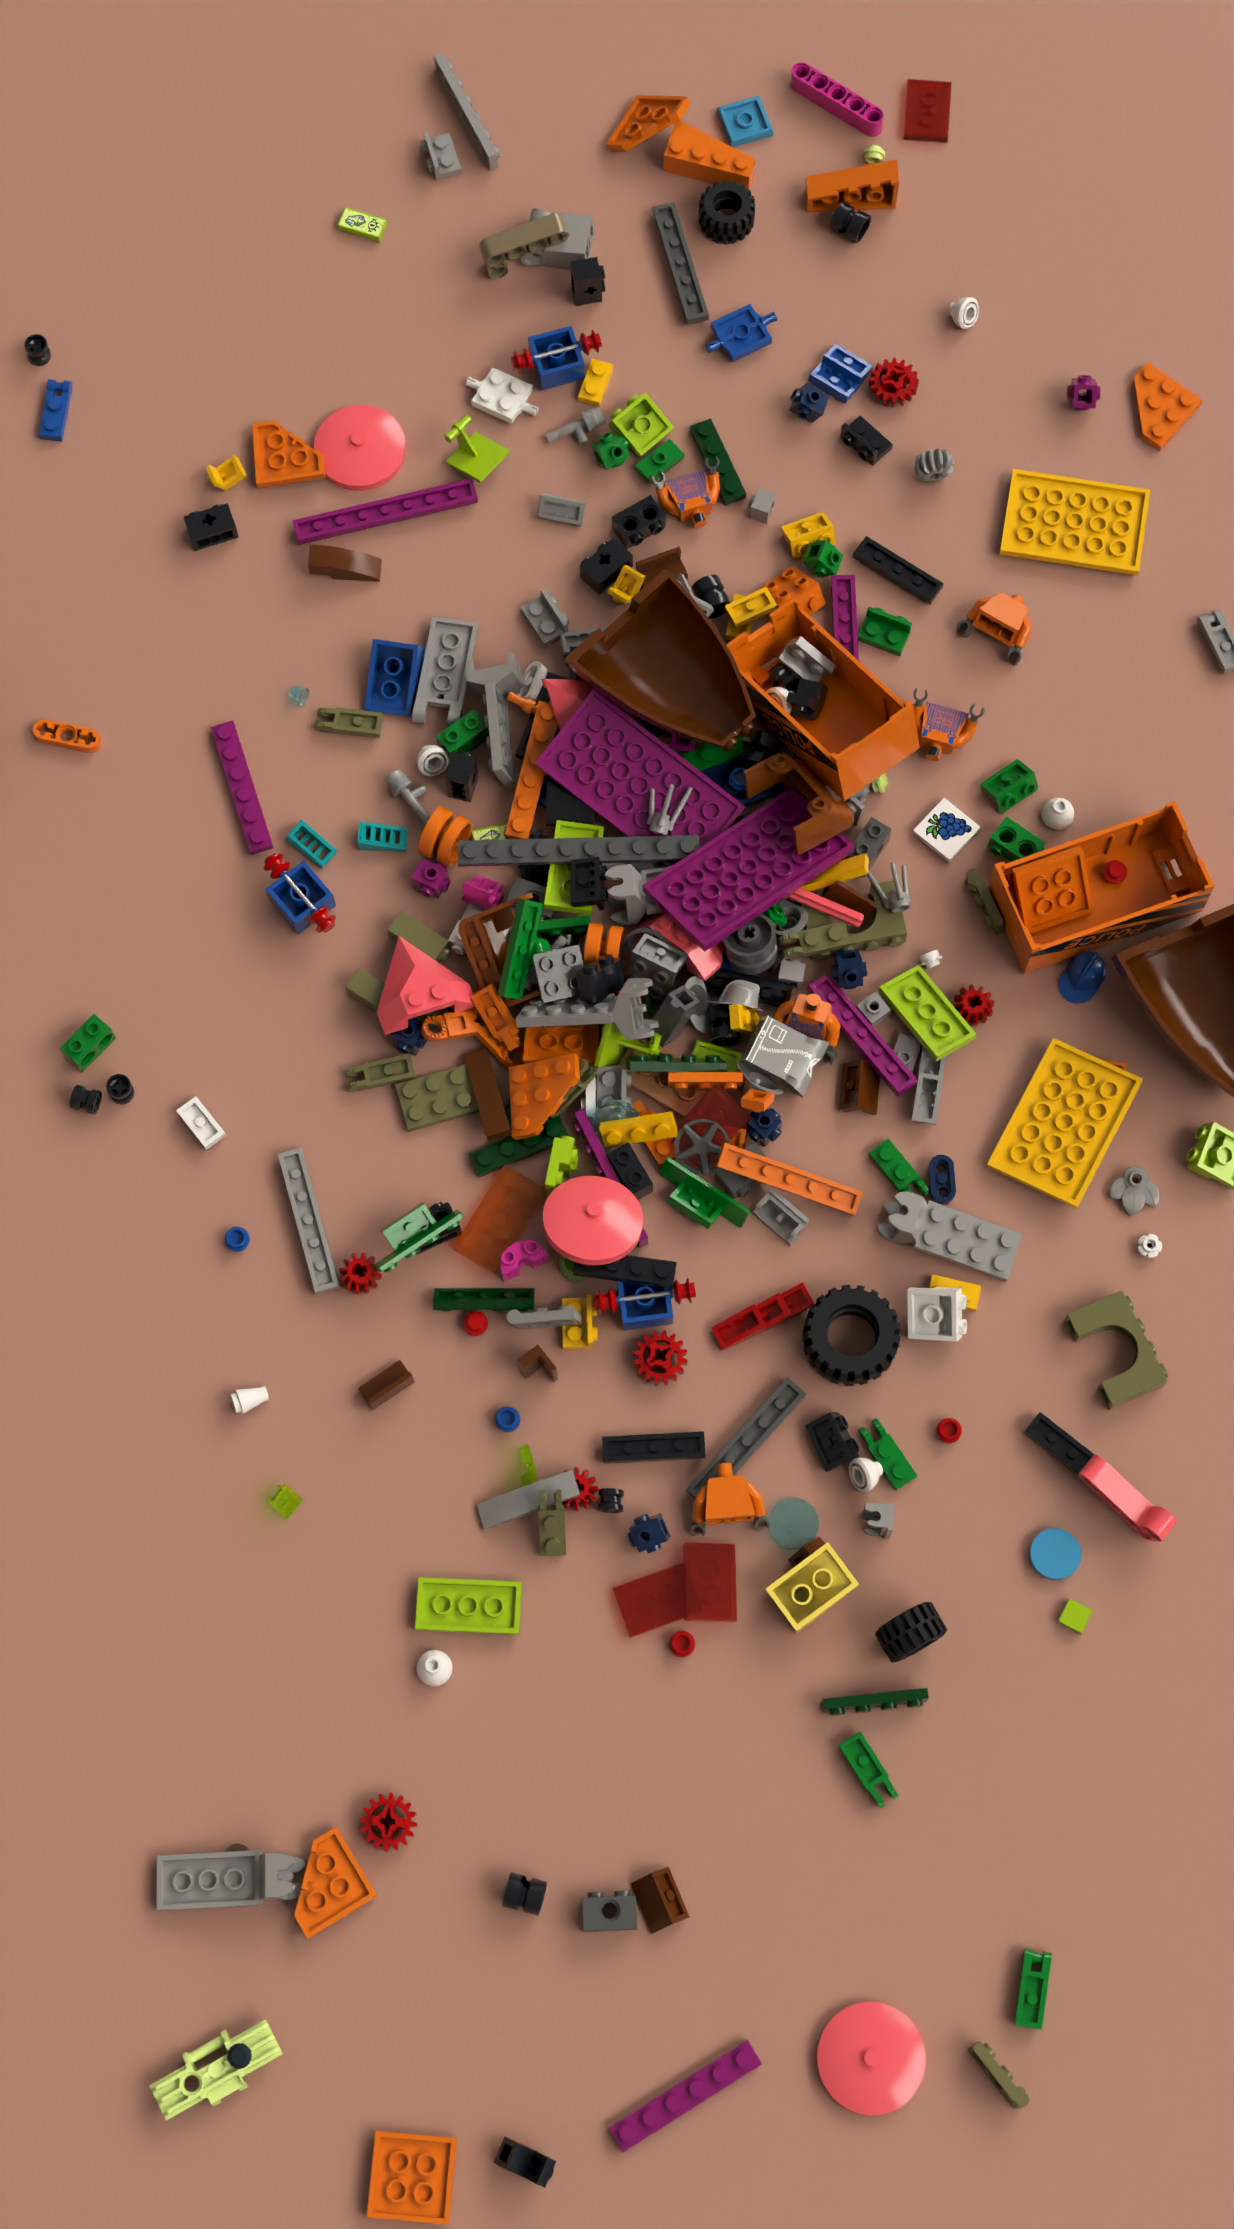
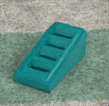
M302 819L285 838V841L321 869L338 852ZM303 832L305 836L300 841L296 839ZM310 837L313 841L307 847L303 844ZM318 843L320 847L312 853L310 850ZM326 849L328 851L327 854L320 860L317 856Z
M359 822L357 840L359 850L407 852L408 828ZM366 833H370V840L366 839ZM376 833L380 834V841H376ZM386 834H390V843L385 842ZM396 834H400L399 844H395Z

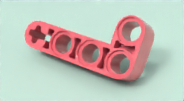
M1094 1454L1078 1473L1079 1478L1143 1538L1149 1541L1161 1542L1177 1523V1519L1163 1507L1153 1506L1100 1456Z

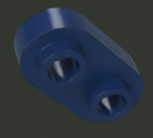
M937 1155L931 1159L928 1167L930 1196L934 1202L946 1205L952 1202L956 1194L954 1163L946 1155ZM938 1166L944 1167L945 1171L943 1173H940L937 1171L936 1168ZM945 1190L947 1195L940 1196L938 1191Z

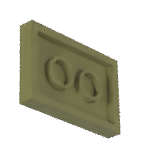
M466 1064L395 1084L409 1132L479 1112Z

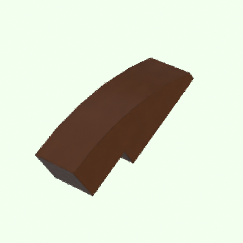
M310 544L308 558L310 574L333 575L334 580L380 582L381 558L345 548Z

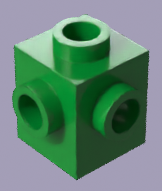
M613 432L601 435L599 437L600 440L590 445L598 466L607 470L611 467L615 468L622 465L624 460L630 457L627 450L629 444L625 437Z
M827 540L810 542L802 563L815 576L824 578L837 574L843 554L836 549L835 545Z

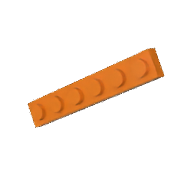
M538 701L504 837L529 839L545 773L534 764L553 741L557 728V721L551 705L547 702Z
M728 1143L722 1144L715 1167L850 1215H856L863 1194L860 1190Z

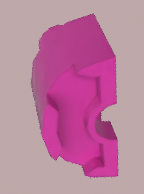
M477 874L472 880H467L463 883L461 893L465 894V896L461 900L483 910H488L495 907V905L501 904L504 893L501 891L504 885Z
M523 1240L509 1246L501 1256L500 1267L503 1281L506 1282L519 1276V1270L524 1265H529L535 1269L548 1263L549 1256L546 1250L534 1240Z

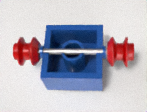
M572 326L528 337L529 351L524 348L523 354L520 355L514 351V356L511 357L512 367L514 371L518 370L519 374H521L522 368H527L531 371L534 366L541 390L585 379V363L580 351H583L587 356L592 349L599 353V347H602L599 333L595 334L591 330L590 336L581 333L580 341H577Z
M282 853L269 855L264 861L263 869L265 871H272L270 874L272 879L280 878L266 888L269 901L297 934L314 924L318 925L316 928L317 933L330 931L335 926L336 916H328V912L336 906V903L329 889L305 861H302L288 872L290 862H282Z
M688 1278L685 1284H680L676 1279L673 1290L617 1281V1298L611 1288H609L608 1294H602L598 1290V1295L594 1296L595 1310H601V1315H603L605 1309H610L614 1313L618 1303L621 1311L623 1331L673 1324L671 1304L673 1295L674 1300L680 1305L682 1299H688L692 1303L691 1298L696 1297L694 1282L689 1283Z

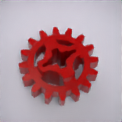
M893 358L892 363L884 359L883 366L877 363L876 370L871 371L869 378L870 393H876L875 400L883 399V405L891 402L892 407L895 406V402H899L903 406L904 399L910 402L912 395H916L919 384L917 371H912L913 365L910 364L906 367L905 360L897 363L896 358Z
M656 1330L653 1331V1337L651 1338L646 1334L643 1335L644 1343H636L640 1351H633V1356L639 1358L633 1361L634 1367H640L637 1374L639 1376L645 1374V1382L654 1379L655 1386L658 1385L659 1380H663L665 1386L668 1385L669 1378L676 1382V1373L683 1375L684 1369L681 1365H687L688 1362L687 1359L682 1358L687 1355V1349H680L683 1346V1341L675 1342L676 1334H672L670 1338L667 1337L666 1330H663L661 1336H658ZM657 1343H666V1344H668V1345H667V1346H663V1345H658ZM646 1349H648L650 1357L644 1362L643 1356ZM677 1354V1363L673 1367L671 1358ZM656 1355H665V1361L662 1362L660 1359L656 1361ZM658 1370L663 1371V1373H655L653 1371Z
M393 1793L389 1794L388 1799L379 1794L378 1802L370 1799L372 1807L370 1809L364 1807L363 1811L367 1816L360 1818V1822L366 1824L365 1827L360 1829L361 1833L369 1834L365 1839L366 1842L369 1843L374 1840L373 1848L377 1850L380 1845H383L384 1852H388L389 1846H393L394 1850L398 1851L399 1843L407 1846L408 1842L405 1838L407 1836L414 1837L415 1835L410 1830L411 1828L418 1827V1824L411 1820V1818L417 1816L416 1812L408 1811L412 1804L408 1802L403 1805L404 1797L401 1795L397 1800H394ZM385 1805L382 1813L378 1816L373 1815L378 1808ZM396 1806L403 1810L406 1819L399 1818L396 1815ZM390 1813L391 1818L396 1822L395 1825H390V1829L387 1831L382 1821L387 1820ZM372 1826L379 1827L382 1831V1839L374 1834ZM399 1829H404L398 1838L393 1839L395 1832Z

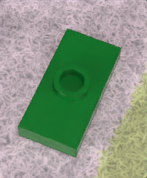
M668 439L635 465V470L651 484L649 480L651 474L657 480L660 477L658 471L666 473L683 460L685 454L671 439Z

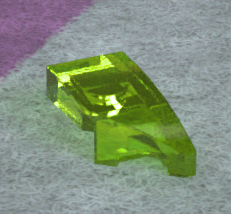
M528 1444L518 1448L519 1454L528 1470V1473L520 1476L524 1486L538 1482L534 1460Z

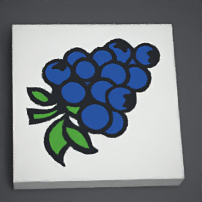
M943 798L913 830V834L949 863L980 831L981 827L946 798Z

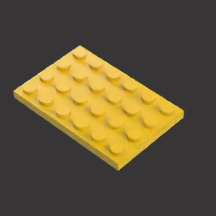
M1013 469L999 555L1138 576L1150 489Z
M1053 1038L992 1153L987 1167L1078 1209L1143 1082V1078Z

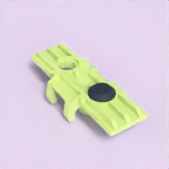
M265 2019L232 2039L225 2029L221 2031L220 2036L192 2052H184L182 2056L186 2063L185 2066L149 2086L167 2121L206 2098L215 2107L222 2102L221 2099L238 2089L242 2091L248 2088V2084L244 2081L243 2077L281 2056L283 2053ZM224 2045L226 2046L228 2054L197 2070L194 2064L196 2061ZM191 2075L199 2079V2087L194 2092L187 2091L184 2085L186 2078Z

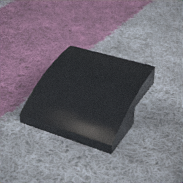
M547 775L546 826H556L557 820L594 825V811Z

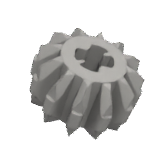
M930 449L928 452H922L921 455L916 457L915 473L922 482L928 481L931 483L933 481L946 480L947 477L953 474L954 461L951 453L947 450Z

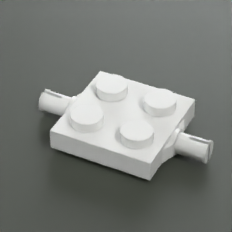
M492 368L487 377L481 382L471 377H468L466 381V386L477 390V393L471 400L472 407L510 424L523 411L536 416L539 407L527 403V399L533 391V385L495 368Z

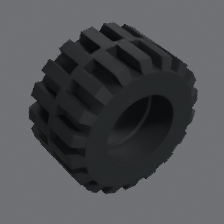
M722 180L720 184L715 182L713 187L708 186L705 189V193H702L701 200H699V224L701 225L702 232H706L708 238L713 237V241L717 243L719 240L722 241V244H727V241L736 243L737 239L743 240L745 234L749 235L755 218L754 196H751L749 188L745 189V185L742 183L737 185L736 181L733 180L731 183H727V180ZM721 209H731L736 211L737 213L733 215H722L717 211Z
M923 1602L886 1622L877 1630L875 1635L890 1662H899L940 1639L946 1633L947 1628L932 1602Z

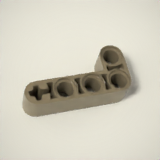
M553 213L484 238L479 243L489 277L491 279L504 277L508 273V262L561 244L569 238V232L562 215Z

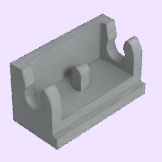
M773 1188L759 1201L753 1212L757 1218L790 1246L809 1226L810 1219Z
M865 1503L862 1519L867 1520L869 1526L876 1528L864 1529V1532L868 1535L884 1536V1539H889L893 1532L894 1505Z

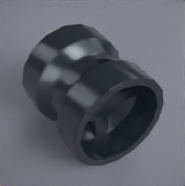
M39 334L29 336L25 340L24 345L30 362L36 366L47 364L51 359L47 340Z
M783 664L775 667L769 675L770 684L774 687H782L788 691H793L796 694L800 678L796 674H791V670Z
M115 1074L108 1079L106 1088L115 1103L127 1104L134 1098L135 1091L127 1076Z
M76 1085L71 1094L70 1108L76 1110L83 1108L87 1113L96 1114L101 1104L102 1092L95 1089L91 1091L86 1090L85 1086Z

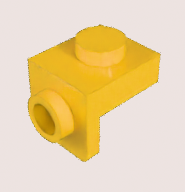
M234 455L216 468L211 465L205 467L209 474L207 478L211 485L224 491L229 490L247 476L239 458Z
M624 565L614 586L609 588L607 593L613 596L612 599L617 603H630L632 597L639 592L646 576L630 566Z

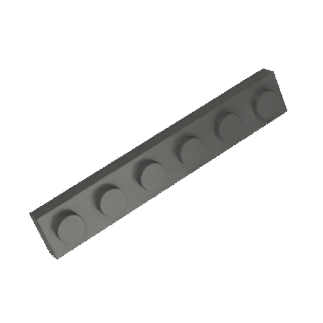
M675 203L654 206L652 212L686 323L689 325L709 320V313Z
M787 1377L690 1484L686 1491L693 1498H696L700 1488L708 1484L709 1478H717L716 1465L720 1463H731L733 1476H735L806 1397V1393Z

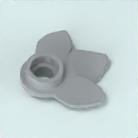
M1133 1166L1125 1171L1122 1178L1112 1183L1109 1197L1112 1199L1122 1198L1125 1211L1130 1216H1133L1141 1210L1144 1203L1156 1207L1159 1202V1191L1157 1186L1149 1181L1148 1174L1143 1168ZM1134 1174H1138L1141 1178L1137 1184L1132 1181Z

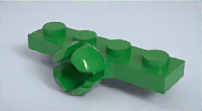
M524 899L518 900L497 994L499 996L522 1000L528 970L530 967H534L532 955L551 951L548 941L537 937L543 903Z

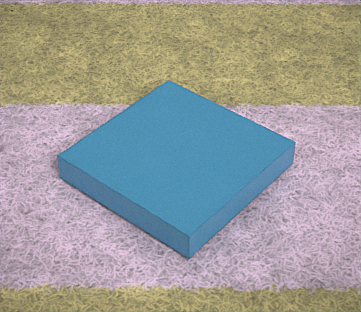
M759 96L717 108L718 116L731 147H737L773 136L772 126Z

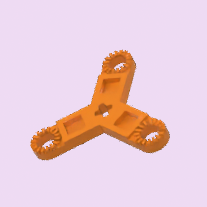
M478 982L476 985L475 993L481 990ZM476 1007L458 1013L452 1012L438 1016H429L421 1026V1033L428 1041L438 1042L476 1036L505 1067L509 1068L523 1064L524 1048L519 1046L509 1051L504 1041L500 1042L497 1038L494 1039L485 1022L482 1026L479 1023H475L477 1017L483 1021ZM428 1025H437L440 1033L434 1034L431 1031L429 1032ZM508 1052L517 1053L519 1061H510L507 1055Z

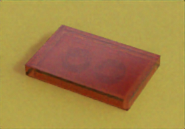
M908 79L903 140L948 143L952 82Z
M715 1083L677 1124V1129L679 1132L685 1124L696 1119H708L723 1127L729 1140H731L751 1119L752 1115L742 1108L722 1087ZM698 1123L690 1126V1128L697 1135L703 1136L710 1124ZM716 1129L712 1138V1144L722 1147V1144L726 1142L722 1133ZM685 1133L680 1138V1152L692 1146V1142ZM676 1137L666 1138L673 1145H675ZM709 1154L708 1164L717 1154ZM697 1155L689 1157L688 1159L701 1170L699 1157Z
M685 1542L683 1544L684 1621L735 1623L737 1621L735 1544Z
M686 1562L613 1588L630 1638L703 1612Z

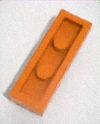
M668 1072V1087H673V1090L679 1091L688 1090V1087H698V1090L704 1091L712 1090L713 1087H723V1090L732 1091L737 1090V1087H742L743 1072Z

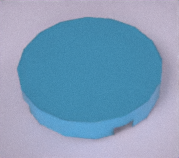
M1049 1528L1040 1532L1032 1541L1029 1554L1030 1562L1034 1570L1042 1577L1051 1580H1063L1071 1576L1079 1567L1081 1547L1077 1539L1070 1532L1060 1528Z

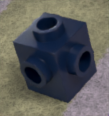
M806 383L793 391L789 410L799 418L813 423L823 415L829 395L820 391L816 386Z
M859 949L834 952L835 965H831L832 979L837 980L839 988L854 989L857 986H863V977L867 976L866 962H862Z
M417 1018L408 1019V1028L391 1033L394 1047L402 1053H410L416 1056L419 1049H422L427 1041L421 1033L423 1022Z
M772 1108L766 1109L764 1112L752 1111L746 1119L748 1121L746 1127L747 1135L754 1142H759L764 1147L770 1141L774 1142L782 1133L781 1116Z
M661 1513L651 1517L648 1514H644L635 1518L634 1524L629 1528L630 1532L628 1533L631 1545L637 1547L639 1552L646 1550L647 1553L660 1549L661 1543L668 1541L671 1537Z

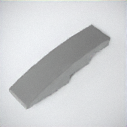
M923 1045L911 1121L936 1125L946 1056L936 1062Z
M573 1470L523 1486L477 1504L484 1530L533 1515L534 1512L538 1511V1506H540L539 1490H545L547 1494L546 1506L556 1505L554 1501L555 1490H561L562 1502L581 1496Z

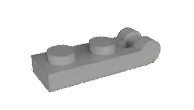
M1217 609L1208 616L1205 614L1198 616L1197 624L1203 631L1223 674L1233 671L1234 635L1222 611ZM1215 623L1218 626L1212 628L1211 624Z
M560 1306L558 1310L549 1311L547 1308H537L532 1313H521L513 1309L508 1312L507 1321L521 1330L582 1324V1314L573 1309L572 1306Z

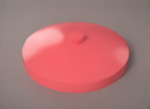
M353 405L337 410L323 421L314 439V449L321 452L324 457L326 478L333 484L349 490H369L385 484L396 475L405 458V438L400 425L389 413L373 406Z
M581 1176L563 1182L550 1193L543 1208L542 1227L549 1244L563 1257L585 1265H605L622 1259L635 1248L642 1233L643 1213L636 1197L620 1183L600 1176Z
M862 2002L844 2008L827 2023L817 2046V2068L825 2089L837 2103L855 2113L881 2115L900 2108L915 2094L924 2075L925 2050L918 2030L903 2013L886 2004Z

